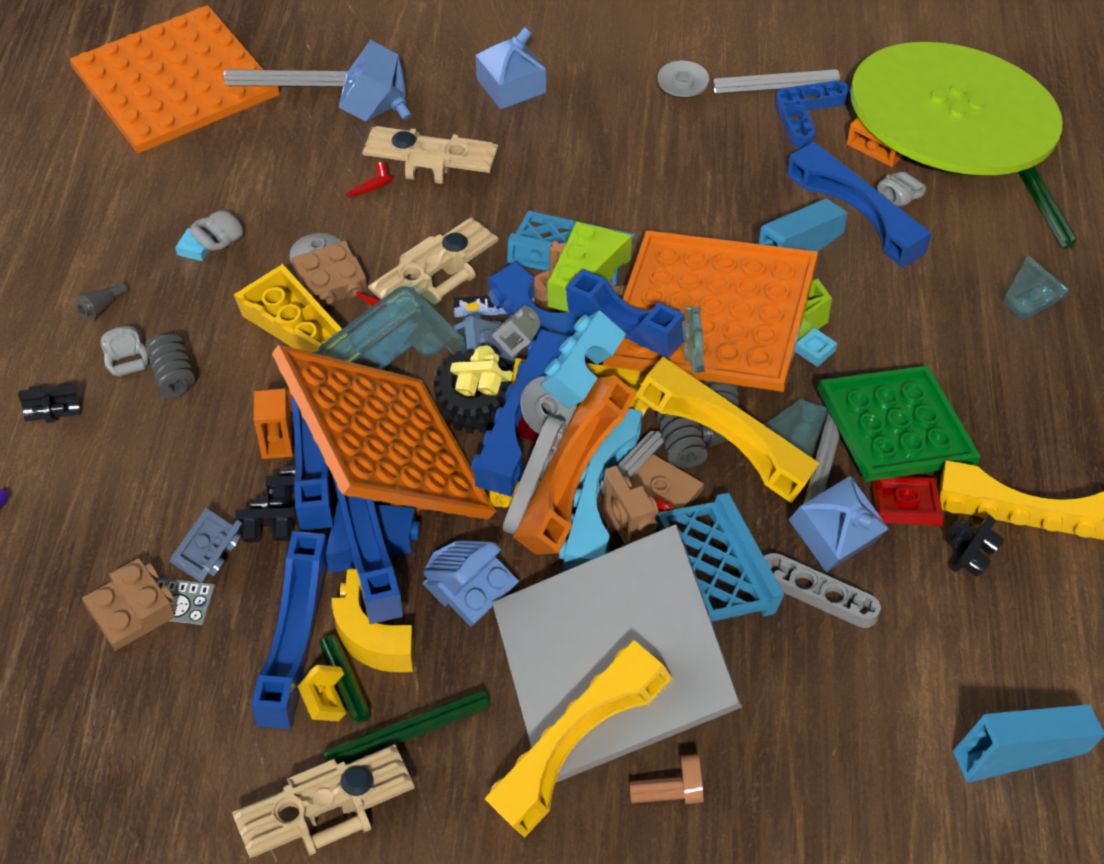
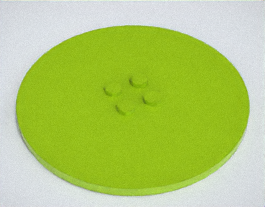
M911 42L886 47L871 54L862 61L852 80L850 89L852 106L865 127L880 141L898 153L941 170L968 175H1003L1020 172L1048 158L1057 146L1062 132L1063 122L1059 107L1043 85L1010 62L965 46L939 42Z

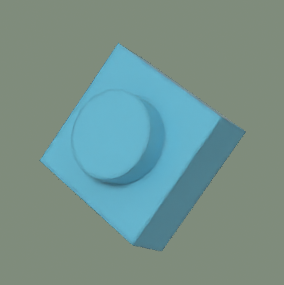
M187 228L175 247L178 256L202 262L209 253L190 234L189 228ZM206 233L214 240V236L212 234Z
M813 328L797 342L795 352L818 367L836 351L837 342L816 328Z

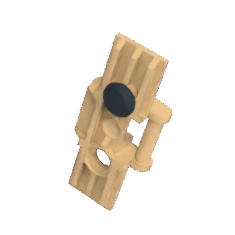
M376 126L372 127L362 153L366 156L406 161L405 176L406 179L415 180V171L419 167L431 168L434 173L435 183L444 184V174L449 172V167L490 173L498 150V144L459 138L456 134H453L452 139L422 136L420 132L413 128L407 131Z
M471 217L445 235L430 236L401 255L399 265L368 285V289L387 305L391 304L396 309H399L420 294L436 305L441 301V297L466 280L471 281L476 277L474 269L467 262L498 241V237ZM440 269L449 275H453L434 288L432 286L431 276ZM411 274L412 280L406 279L405 276Z
M394 744L346 765L345 762L337 764L335 759L287 778L288 785L283 787L284 791L236 810L232 814L249 858L300 837L309 856L316 854V849L360 830H363L364 833L370 831L371 826L364 810L412 790L415 787ZM291 806L298 809L299 815L293 821L286 822L279 818L280 812L286 807ZM341 807L343 814L354 812L356 817L311 836L309 834V831L317 826L315 817L334 808Z

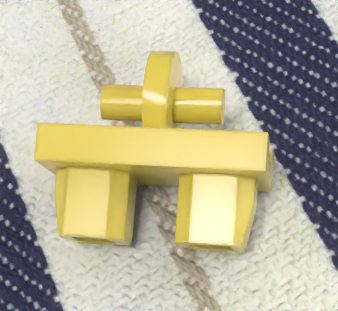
M487 345L479 346L475 350L474 355L470 358L471 362L452 363L450 372L458 376L455 390L464 396H475L476 389L483 394L498 395L501 382L511 381L513 372L510 370L502 371L497 364L499 362L498 354H495L494 350Z

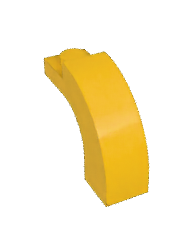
M347 569L346 583H340V598H332L336 631L342 645L355 659L374 669L387 672H413L414 639L412 625L369 624L368 617L362 611L363 596L356 569Z

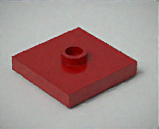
M902 476L872 481L875 510L884 523L942 526L944 516L936 478Z

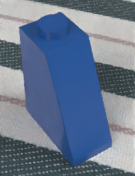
M339 502L337 503L333 527H331L325 552L328 572L334 573L355 568ZM374 504L389 559L411 553L414 540L419 541L421 533V522L416 521L415 508Z

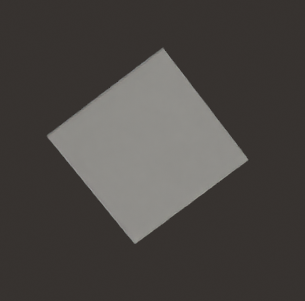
M676 524L492 602L531 748L540 740L545 729L554 725L564 715L568 705L573 700L579 699L590 687L593 678L603 673L614 661L616 654L622 648L627 647L633 640L660 661L673 678L649 705L628 709L613 715L594 727L568 755L558 774L556 783L742 708L680 530Z

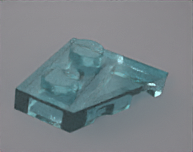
M1028 256L1024 260L1020 272L1017 273L1013 285L1009 288L1003 304L1025 321L1065 298L1068 288Z
M700 307L687 308V321H682L683 340H689V342H683L685 361L691 360L692 373L705 372Z
M800 399L764 425L811 457L829 410L826 407Z

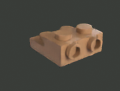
M346 241L292 257V265L302 286L323 307L347 297L358 296L356 295L357 291L361 293L367 291L366 277L356 256L353 257Z
M617 465L605 469L603 508L623 546L656 533L658 523L655 520V515H658V507L652 496L648 497L642 486L632 489L630 480L627 476H622Z
M139 558L110 573L109 576L112 582L82 597L85 607L114 651L175 617L171 607L175 600L166 585L159 588L156 583L159 577L151 563L143 565Z

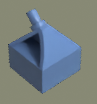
M526 26L518 36L514 35L512 39L505 40L476 54L477 80L500 109L546 93V68L526 45V41L533 34Z
M370 40L346 73L338 108L365 122L390 109L397 111L402 120L409 119L412 114L406 107L405 83L399 55Z
M851 476L800 506L789 519L826 573L876 542L889 529Z

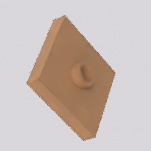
M651 454L629 479L632 488L642 486L646 494L658 497L672 504L676 509L689 507L704 489V483L654 454ZM675 520V521H670V522H669L670 526H673V525L675 524L676 520Z

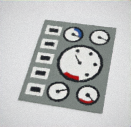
M159 578L156 581L159 588L166 585L175 600V603L171 604L175 617L169 621L203 625L215 584Z

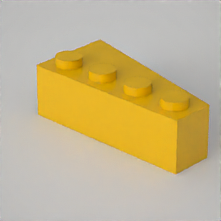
M283 264L234 294L244 318L290 347L308 352H320V355L340 360H346L353 355L345 331Z

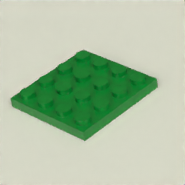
M928 365L820 380L817 389L866 482L943 470L946 460L977 465L981 458Z

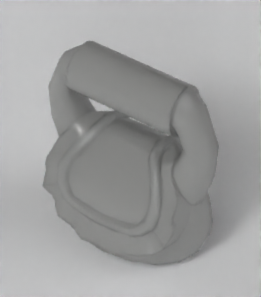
M906 172L889 174L877 185V191L897 207H902L909 204L912 200L923 197L926 192V185Z
M220 210L212 213L209 217L196 220L190 227V234L208 251H215L231 246L235 241H238L243 236V228L236 217L230 212ZM200 227L207 228V231H210L220 242L216 243Z
M117 327L102 335L100 345L104 352V363L112 375L121 377L145 370L148 366L147 350L142 343L140 332L135 327ZM138 353L142 357L140 359H136L130 362L113 366L114 360L120 361V359L135 356Z

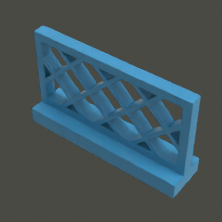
M528 211L515 234L511 233L508 238L507 262H517L521 266L543 271L550 270L549 248L551 243L557 241L558 243L564 242L566 244L576 221ZM536 222L543 225L533 227L530 223ZM563 228L570 231L560 233L558 230ZM614 230V231H617V232H621V233H625V234L632 235V245H633L634 238H635V234H633V233H628V232H624V231H619V230ZM550 232L553 235L542 238L540 234ZM623 264L615 271V275L611 278L613 286H616L619 281V273Z
M729 493L717 495L715 502L658 512L655 520L660 530L670 527L669 522L675 520L687 526L684 533L680 532L684 544L700 551L697 558L688 555L694 572L698 569L714 577L711 584L697 579L712 621L761 611L763 617L776 613L784 593ZM709 514L714 523L713 528L695 520L696 517ZM693 528L708 535L705 543L689 536L690 529ZM711 538L723 542L727 552L725 553L708 545ZM706 553L721 560L719 568L701 561L703 554ZM725 563L738 568L741 574L740 579L722 571ZM717 579L735 586L733 594L731 595L714 587ZM741 589L752 594L755 601L746 602L736 597V594ZM709 595L727 602V607L713 610L708 600Z

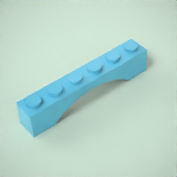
M628 410L625 418L601 443L581 476V482H584L582 489L577 488L575 493L574 507H577L575 514H571L572 527L569 531V538L564 541L559 552V558L564 559V572L609 553L610 535L604 527L597 509V498L601 490L599 485L604 479L605 469L618 465L638 444L642 426V411Z

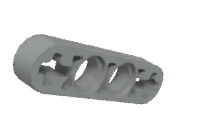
M550 416L546 419L503 523L504 532L512 535L515 534L564 436L566 428L564 421Z
M769 553L764 556L770 569L773 567L779 568L773 574L783 593L858 627L869 628L878 621L881 605L874 596L781 554ZM788 572L791 573L789 581L785 580V577L788 576ZM806 578L811 581L813 586L803 589L795 584V580ZM831 591L838 592L843 597V600L834 603L829 601L825 594ZM850 599L853 603H851L850 608H847L848 600ZM864 607L870 609L866 614L860 613V610Z

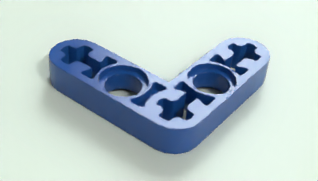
M829 81L787 87L777 91L775 108L790 142L794 146L803 148L814 142L816 131L807 112L808 110L836 107L847 103L850 88L845 82ZM807 95H814V96H817L818 98H817V99H811V98H808V97H806V96H807ZM789 116H798L801 119L794 120L789 118Z

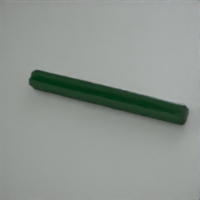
M1033 166L1020 171L1019 173L1062 248L1074 247L1077 238L1036 167Z
M478 690L324 750L325 762L335 759L337 764L345 762L346 765L394 744L397 745L487 710L490 707L489 698L484 690Z

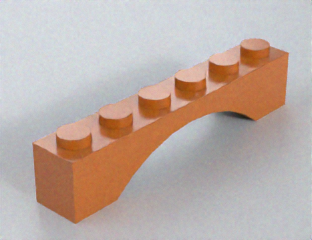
M616 375L598 378L585 399L580 402L513 538L535 555L557 554L560 552L572 527V504L581 476L601 443L625 418L636 395V392Z

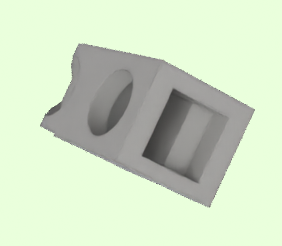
M524 305L505 320L491 336L513 357L533 340L541 322L536 312L529 306Z

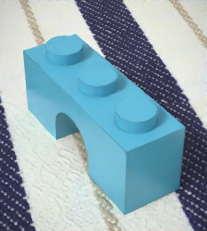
M600 310L589 317L585 314L577 321L574 326L575 334L563 342L559 348L562 352L558 359L555 358L551 361L544 371L547 375L540 385L567 409L582 402L598 379L587 368L585 356L597 365L613 356L626 336V333Z

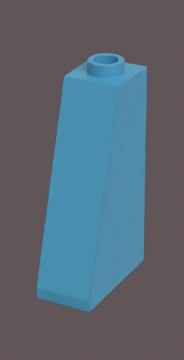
M826 198L763 225L760 231L759 244L819 252L844 233L848 212Z
M1090 704L984 714L953 750V754L966 783L1087 754L1104 737V731Z

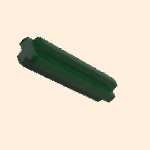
M330 634L327 637H323L320 640V645L328 666L341 667L344 675L336 684L353 723L361 724L368 721L371 717L370 710L337 636Z

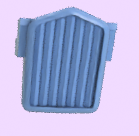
M458 540L433 552L424 568L423 573L427 579L422 584L444 607L449 604L472 627L493 607L492 602L503 598L519 581L496 558L501 551V548L496 543Z

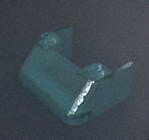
M402 286L392 291L324 342L317 352H320V355L383 369L411 346L420 354L426 356L435 355L445 347L454 356L456 352L461 351L462 354H465L467 350L464 338L414 288Z

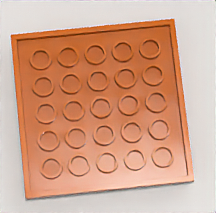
M208 5L70 58L74 71L137 154L280 95L278 86H229L224 84L223 75L226 69L263 70V68Z
M646 230L622 300L640 310H652L659 302L684 313L686 339L674 354L667 358L624 338L613 356L603 361V366L650 372L659 360L665 357L698 380L784 392L818 262V251Z
M279 344L272 352L278 369L283 375L290 389L289 391L294 397L301 415L306 421L313 439L317 443L342 495L487 520L496 512L484 489L475 486V474L471 472L470 464L421 379Z

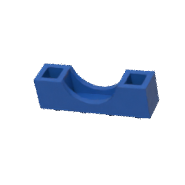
M517 262L489 277L488 296L495 306H500L507 312L509 317L524 305L529 306L536 312L541 323L533 338L534 340L537 339L541 329L573 337L576 332L574 326L580 317L569 312H547L532 303L534 298V277Z
M582 269L565 287L569 313L581 318L585 314L589 317L600 310L626 333L625 339L660 355L670 358L686 339L684 313L659 302L652 310L634 308L615 293L608 279Z

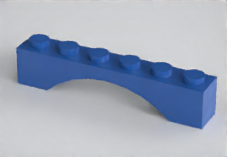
M812 142L790 155L787 176L805 190L836 197L859 210L876 229L881 240L883 253L902 268L927 253L931 232L874 189L864 179L856 175L846 165L829 154L827 150Z
M541 329L536 341L531 340L527 350V359L518 366L517 380L514 385H509L505 397L506 402L503 407H499L496 411L495 425L492 431L487 430L484 436L483 450L481 454H476L472 461L471 472L475 474L476 487L512 496L523 473L522 452L516 438V432L523 416L520 407L522 391L533 379L547 375L544 373L546 367L555 358H559L562 353L559 348L568 336Z
M291 395L295 435V509L300 531L333 527L330 469L326 465L325 459L317 443L314 441L313 435L303 419L294 397Z
M332 475L369 624L403 617L399 588L385 547L374 502L370 499L342 495Z
M292 531L286 556L283 594L277 627L268 658L258 674L251 703L256 726L291 729L299 695L297 686L302 682L327 568L325 556L327 541L325 534Z

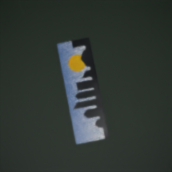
M489 296L454 297V317L507 314L500 306H495Z

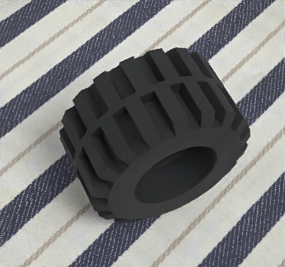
M467 349L468 353L456 352L454 353L455 358L447 357L444 360L445 366L440 365L438 367L437 376H434L433 381L438 410L444 416V420L448 425L453 423L454 429L458 431L465 428L466 433L473 434L475 429H479V432L482 433L486 432V427L488 426L493 429L496 411L499 407L504 406L506 392L511 381L501 382L498 395L483 394L476 398L460 396L459 392L455 390L458 376L450 372L452 363L471 362L470 358L474 355V349ZM503 361L497 363L502 371H507Z

